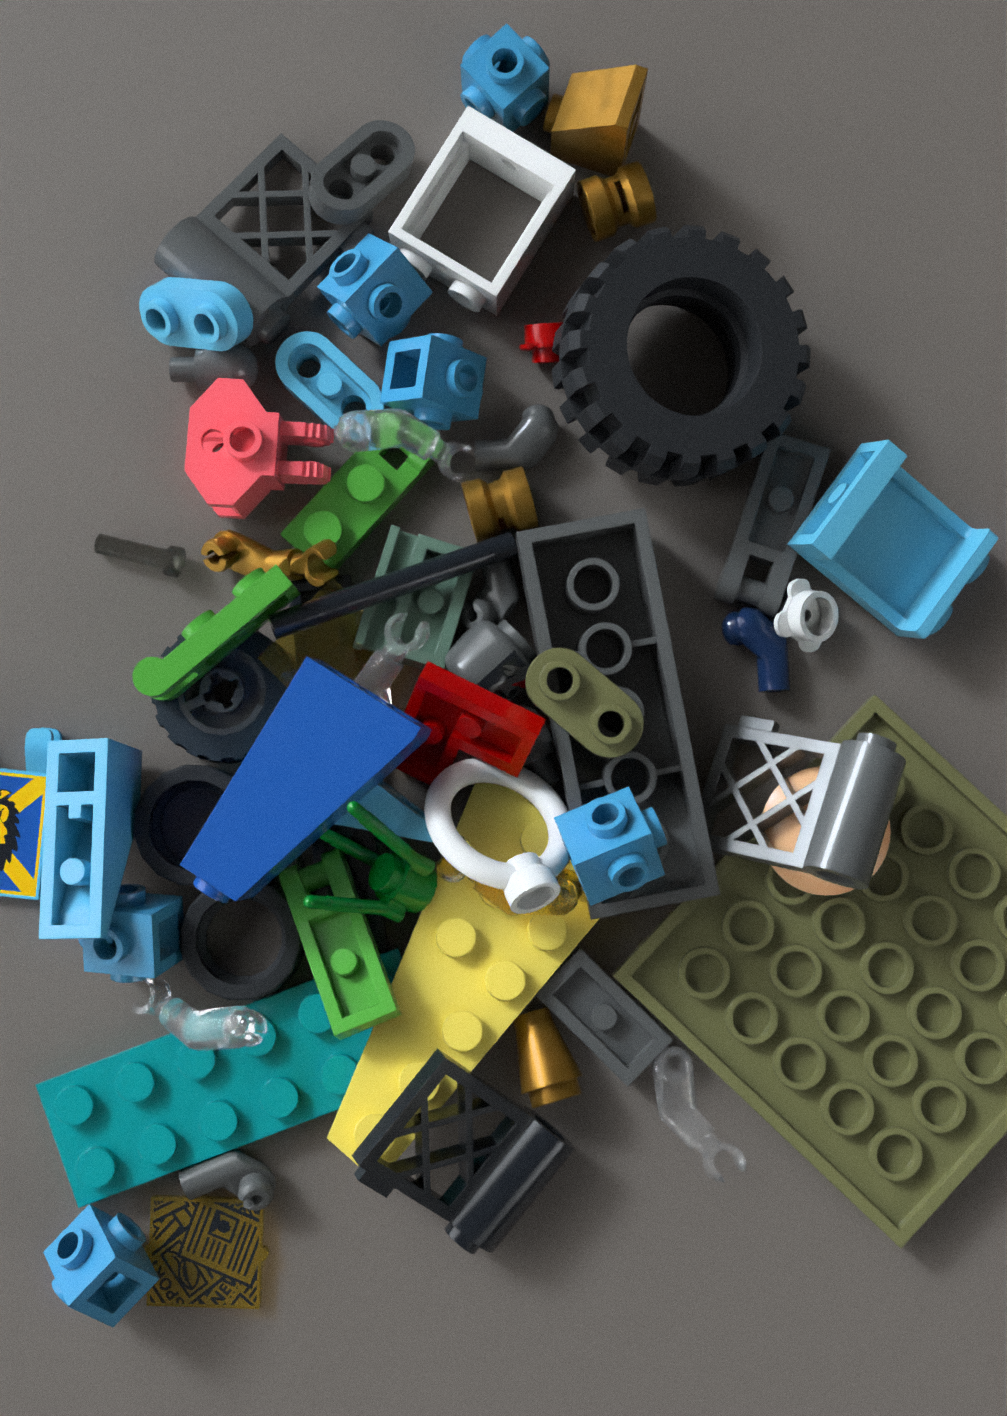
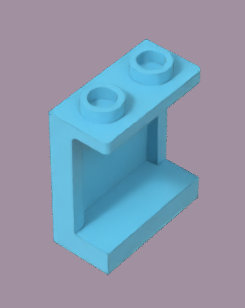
M890 440L861 443L787 545L896 636L925 639L928 635L936 633L946 624L953 612L952 602L966 584L973 582L986 569L990 560L988 553L997 542L998 536L990 529H974L900 467L907 458V455Z

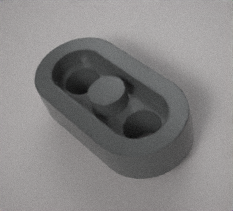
M385 120L371 121L361 126L313 169L309 187V201L313 210L322 219L334 224H352L362 219L409 176L415 155V145L410 134L398 124ZM374 159H383L389 164L380 165ZM341 194L347 197L348 199H339L332 195Z

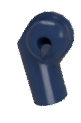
M745 607L740 612L728 613L722 622V635L728 644L737 646L744 644L756 656L758 692L790 691L788 643L786 637L777 635L774 624L760 610Z

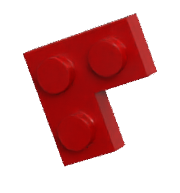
M428 661L418 677L404 712L431 728L432 731L427 740L396 769L431 785L433 780L445 768L454 764L459 751L462 750L518 778L546 719Z

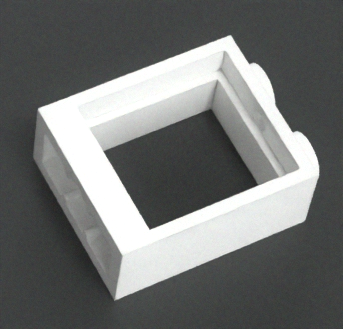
M467 106L388 231L390 243L400 249L423 280L431 276L448 286V294L465 308L479 312L483 307L497 316L574 194L576 169L470 106ZM469 160L542 202L492 283L419 240Z

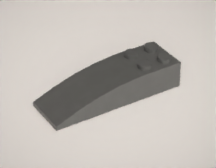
M635 509L516 532L515 542L518 549V561L537 656L552 648H567L577 652L636 702L642 712L644 721L643 733L637 745L630 752L622 756L608 758L588 751L549 718L567 810L571 811L594 799L607 796L629 786L640 811L649 807L654 809L667 840V845L657 848L665 875L645 883L636 890L623 892L590 906L586 897L590 919L593 920L720 895L646 509ZM561 668L551 670L547 676L549 689L557 694L566 693L572 685L571 675ZM613 711L604 712L598 720V728L606 737H615L622 729V719Z

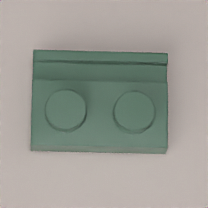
M391 525L374 578L463 547L422 534H418V536L400 531V527ZM473 571L364 609L353 648L360 651L362 649L381 654L380 657L423 670L428 661L444 669L445 656L451 647Z

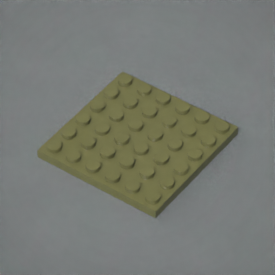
M872 695L828 741L841 744L844 740H856L859 733L877 734L894 741L897 744L895 752L906 760L889 818L891 829L889 848L882 865L871 877L869 887L867 889H854L838 895L824 896L806 893L785 882L771 865L723 854L714 864L720 895L677 903L612 975L897 1246L902 1248L1007 1133V816L879 697ZM813 757L802 770L820 766L822 759ZM755 837L747 842L759 845Z

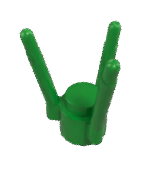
M350 801L347 805L348 812L394 853L379 855L330 829L319 838L371 866L368 877L369 886L375 891L376 897L380 900L307 895L303 900L304 906L309 909L381 915L395 922H401L405 912L418 913L424 910L431 902L437 888V874L434 869L435 861L417 853L370 811H367L358 802Z

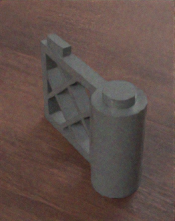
M282 133L196 217H187L177 223L163 238L154 257V263L169 277L223 281L236 287L248 301L253 314L252 332L244 340L248 346H255L260 342L269 345L284 332L290 322V315L286 313L289 305L340 253L342 254L347 250L354 249L368 233L374 236V229L369 226L373 221L372 210L359 221L342 225L339 230L311 231L309 181L317 163ZM283 158L302 174L303 190L266 191L265 175ZM258 183L259 191H250ZM341 194L332 195L339 199H348L347 197ZM304 205L305 231L268 232L267 206ZM259 206L261 232L234 233L220 220L233 207ZM306 245V263L289 280L269 263L268 246ZM312 245H323L313 255ZM251 247H261L262 257Z
M741 715L738 726L725 724L701 796L712 852L808 873L822 880L849 888L867 889L906 765L905 758L895 752L897 744L886 737L864 732L859 733L856 740H844L841 744L778 733L780 725L776 721ZM740 744L759 747L767 763L738 781L732 768ZM773 750L782 751L783 753L776 757ZM806 756L822 759L816 780L795 793L784 770ZM775 777L787 799L757 817L746 795ZM737 801L748 823L725 838L711 835L717 814ZM808 804L807 810L805 811L803 806ZM795 813L801 829L793 853L774 849L765 830L790 814ZM755 837L759 845L747 842Z

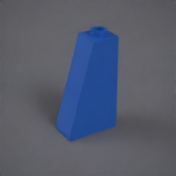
M306 656L186 853L180 866L197 876L193 881V885L216 901L228 903L230 898L236 902L254 897L348 812L347 805L350 801L359 802L427 740L432 729L324 661Z

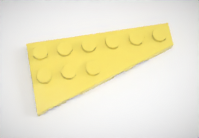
M491 783L474 784L456 827L462 838L481 854L505 863L514 856L526 852H534L538 857L541 856L548 844V830L542 815L536 807L525 797L507 787ZM445 858L443 859L437 872L435 894L431 902L420 913L391 983L402 1015L373 1026L327 1136V1139L357 1166L358 1164L351 1155L437 1048L472 1071L600 919H590L585 893L570 860L563 871L556 876L561 887V891L556 899L534 912L517 914L512 912L503 889L489 887L474 881L454 868ZM445 1075L428 1097V1111L444 1105L457 1089V1082ZM415 1133L395 1138L380 1158L388 1163L397 1161L415 1139Z

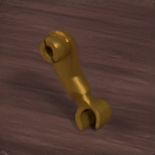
M229 529L215 534V537L206 541L201 549V555L205 556L214 552L213 555L203 560L205 565L214 572H224L230 568L246 576L257 568H263L267 572L276 564L290 581L300 580L305 576L308 582L316 587L324 585L339 575L337 569L328 567L323 561L337 553L335 542L330 539H323L303 553L297 548L273 550L241 533Z

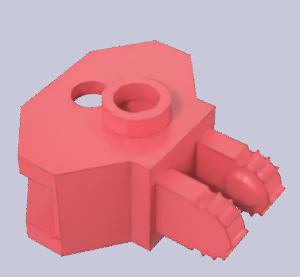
M217 378L190 407L184 471L206 503L214 509L220 518L245 519L271 490L284 491L285 483L321 485L330 482L331 467L315 461H287L288 445L330 446L334 439V429L320 423L284 421L280 413L265 411L244 379ZM223 446L219 451L215 452L217 448Z

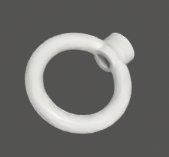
M478 758L465 759L445 768L431 783L424 806L426 827L433 843L442 856L454 868L470 879L489 887L503 889L506 900L514 913L526 914L534 912L550 904L559 895L561 887L556 876L563 871L570 859L554 820V817L568 812L557 792L545 780L525 767H522L518 778ZM475 783L497 784L519 793L536 807L546 823L548 844L545 851L539 857L534 852L522 853L509 859L506 863L481 854L462 838L454 826L451 816V803L455 794L462 788Z

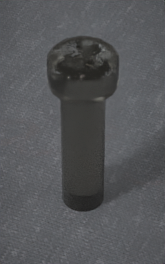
M101 533L98 534L95 540V553L163 569L165 576L178 578L181 576L186 564V550L183 547L171 545L168 549H163Z

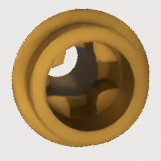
M546 1007L519 1015L513 1021L516 1030L521 1095L528 1093L532 1109L582 1094L577 1078L583 1076L557 1029L549 1008Z

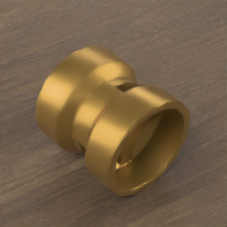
M639 161L618 167L614 176L605 179L594 175L577 181V192L582 213L595 242L615 236L619 227L628 224L639 228L656 222L657 215L653 193L647 175Z
M522 466L503 471L498 480H494L489 484L480 478L461 483L477 543L498 536L500 530L505 528L506 530L513 528L518 532L538 528L533 498Z

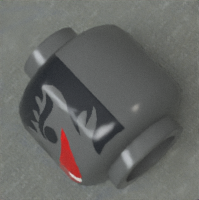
M503 619L498 625L488 620H481L476 622L451 645L450 650L445 656V669L512 702L526 689V673L537 655L525 639L506 620Z

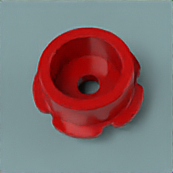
M563 322L524 325L525 344L519 345V349L526 352L532 351V363L559 362V355L555 354L552 348L555 332Z

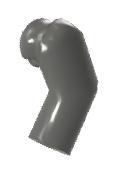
M531 405L522 413V421L508 439L475 440L476 471H506L521 466L524 470L534 467L556 441L559 427L555 420L554 412L545 405Z
M511 559L481 568L485 584L471 603L466 602L460 614L461 622L467 630L481 620H488L498 625L503 619H508L519 603L520 592Z
M230 1150L179 1170L180 1184L188 1200H193L223 1187L244 1201V1208L258 1211L266 1208L274 1197L276 1180L272 1171L264 1163L239 1150Z

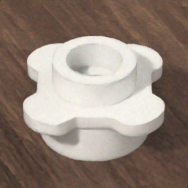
M797 578L792 580L787 587L788 598L783 602L780 612L774 618V629L778 636H790L798 641L799 648L802 651L814 652L820 647L822 641L827 640L834 633L839 618L836 601L829 593L813 591L808 580Z

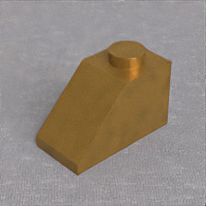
M629 65L572 73L564 96L554 93L546 113L543 131L551 133L550 154L559 160L608 176H614L618 167L625 165L639 125L648 68L639 65Z

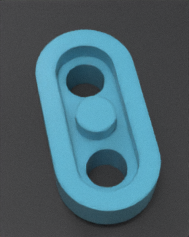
M167 277L146 288L140 296L139 309L144 327L158 341L169 346L227 351L247 339L253 329V314L248 301L236 287L227 282Z
M311 331L298 332L288 337L281 344L276 354L275 365L277 374L284 387L324 425L334 429V434L339 438L347 441L367 439L374 432L377 424L385 416L386 412L385 405L380 403L381 391L376 383L331 341L319 333ZM313 360L321 364L320 371L314 377L305 378L299 374L301 365L306 361ZM351 402H360L366 406V411L361 418L350 420L343 415L345 407Z

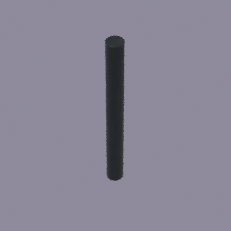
M507 532L267 615L274 637L277 640L518 556L517 545L513 535Z

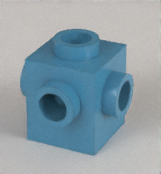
M507 23L492 37L487 34L479 37L467 49L460 64L462 85L460 97L466 108L470 106L512 132L521 125L525 126L531 123L548 103L549 59L534 39L529 36H525L522 39Z
M369 233L354 249L347 250L336 258L330 267L329 275L317 286L332 305L326 312L327 315L343 333L351 339H355L361 334L380 346L389 338L402 332L408 325L411 315L433 293L398 247Z
M430 333L425 336L389 341L380 403L413 415V423L415 425L431 430H449L451 422L478 419L487 357L463 348L462 339L443 333Z
M629 786L554 817L569 859L590 906L623 892L636 890L645 883L665 875L657 848L667 845L662 826L652 807L640 811Z
M121 884L107 938L78 939L80 946L83 948L84 972L110 974L112 981L132 983L147 978L155 979L183 960L180 952V928L184 920L183 896L146 893V888L143 885Z
M89 1204L43 1252L55 1277L52 1281V1288L57 1296L68 1307L114 1327L160 1279L142 1246L146 1241V1237L141 1228L123 1213H117L113 1217Z

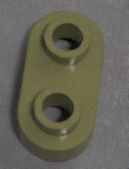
M552 648L540 653L530 664L525 678L526 691L530 700L588 751L601 757L611 758L622 756L630 752L637 745L644 727L643 716L639 706L580 654L567 648ZM561 668L571 675L572 685L566 693L557 694L549 689L547 676L551 670ZM606 711H613L622 719V729L615 737L604 736L598 728V720Z

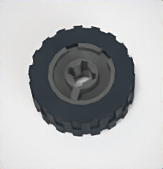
M257 630L176 699L163 702L151 697L152 704L156 705L158 713L155 717L160 727L165 728L169 733L167 737L175 745L185 749L187 753L217 763H242L241 760H244L294 678L295 672L291 669L288 663L289 659L270 638ZM181 634L177 636L178 640L171 647L167 646L161 657H166L185 641V638ZM225 681L233 682L238 687L234 690V695L231 698L233 704L229 706L218 703L215 698V689L220 683Z

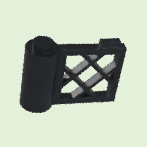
M437 1048L351 1156L359 1166L354 1173L359 1182L385 1198L395 1188L449 1221L444 1228L446 1233L464 1250L475 1254L479 1248L487 1252H494L575 1148L561 1132L528 1107L523 1108ZM445 1075L457 1082L458 1103L428 1111V1097ZM472 1093L477 1095L478 1098L472 1099ZM497 1110L506 1115L491 1135L473 1140V1117ZM458 1121L459 1144L430 1152L429 1129ZM415 1133V1156L391 1163L380 1158L395 1138ZM459 1162V1175L445 1193L441 1196L431 1190L430 1170ZM416 1174V1180L411 1176Z

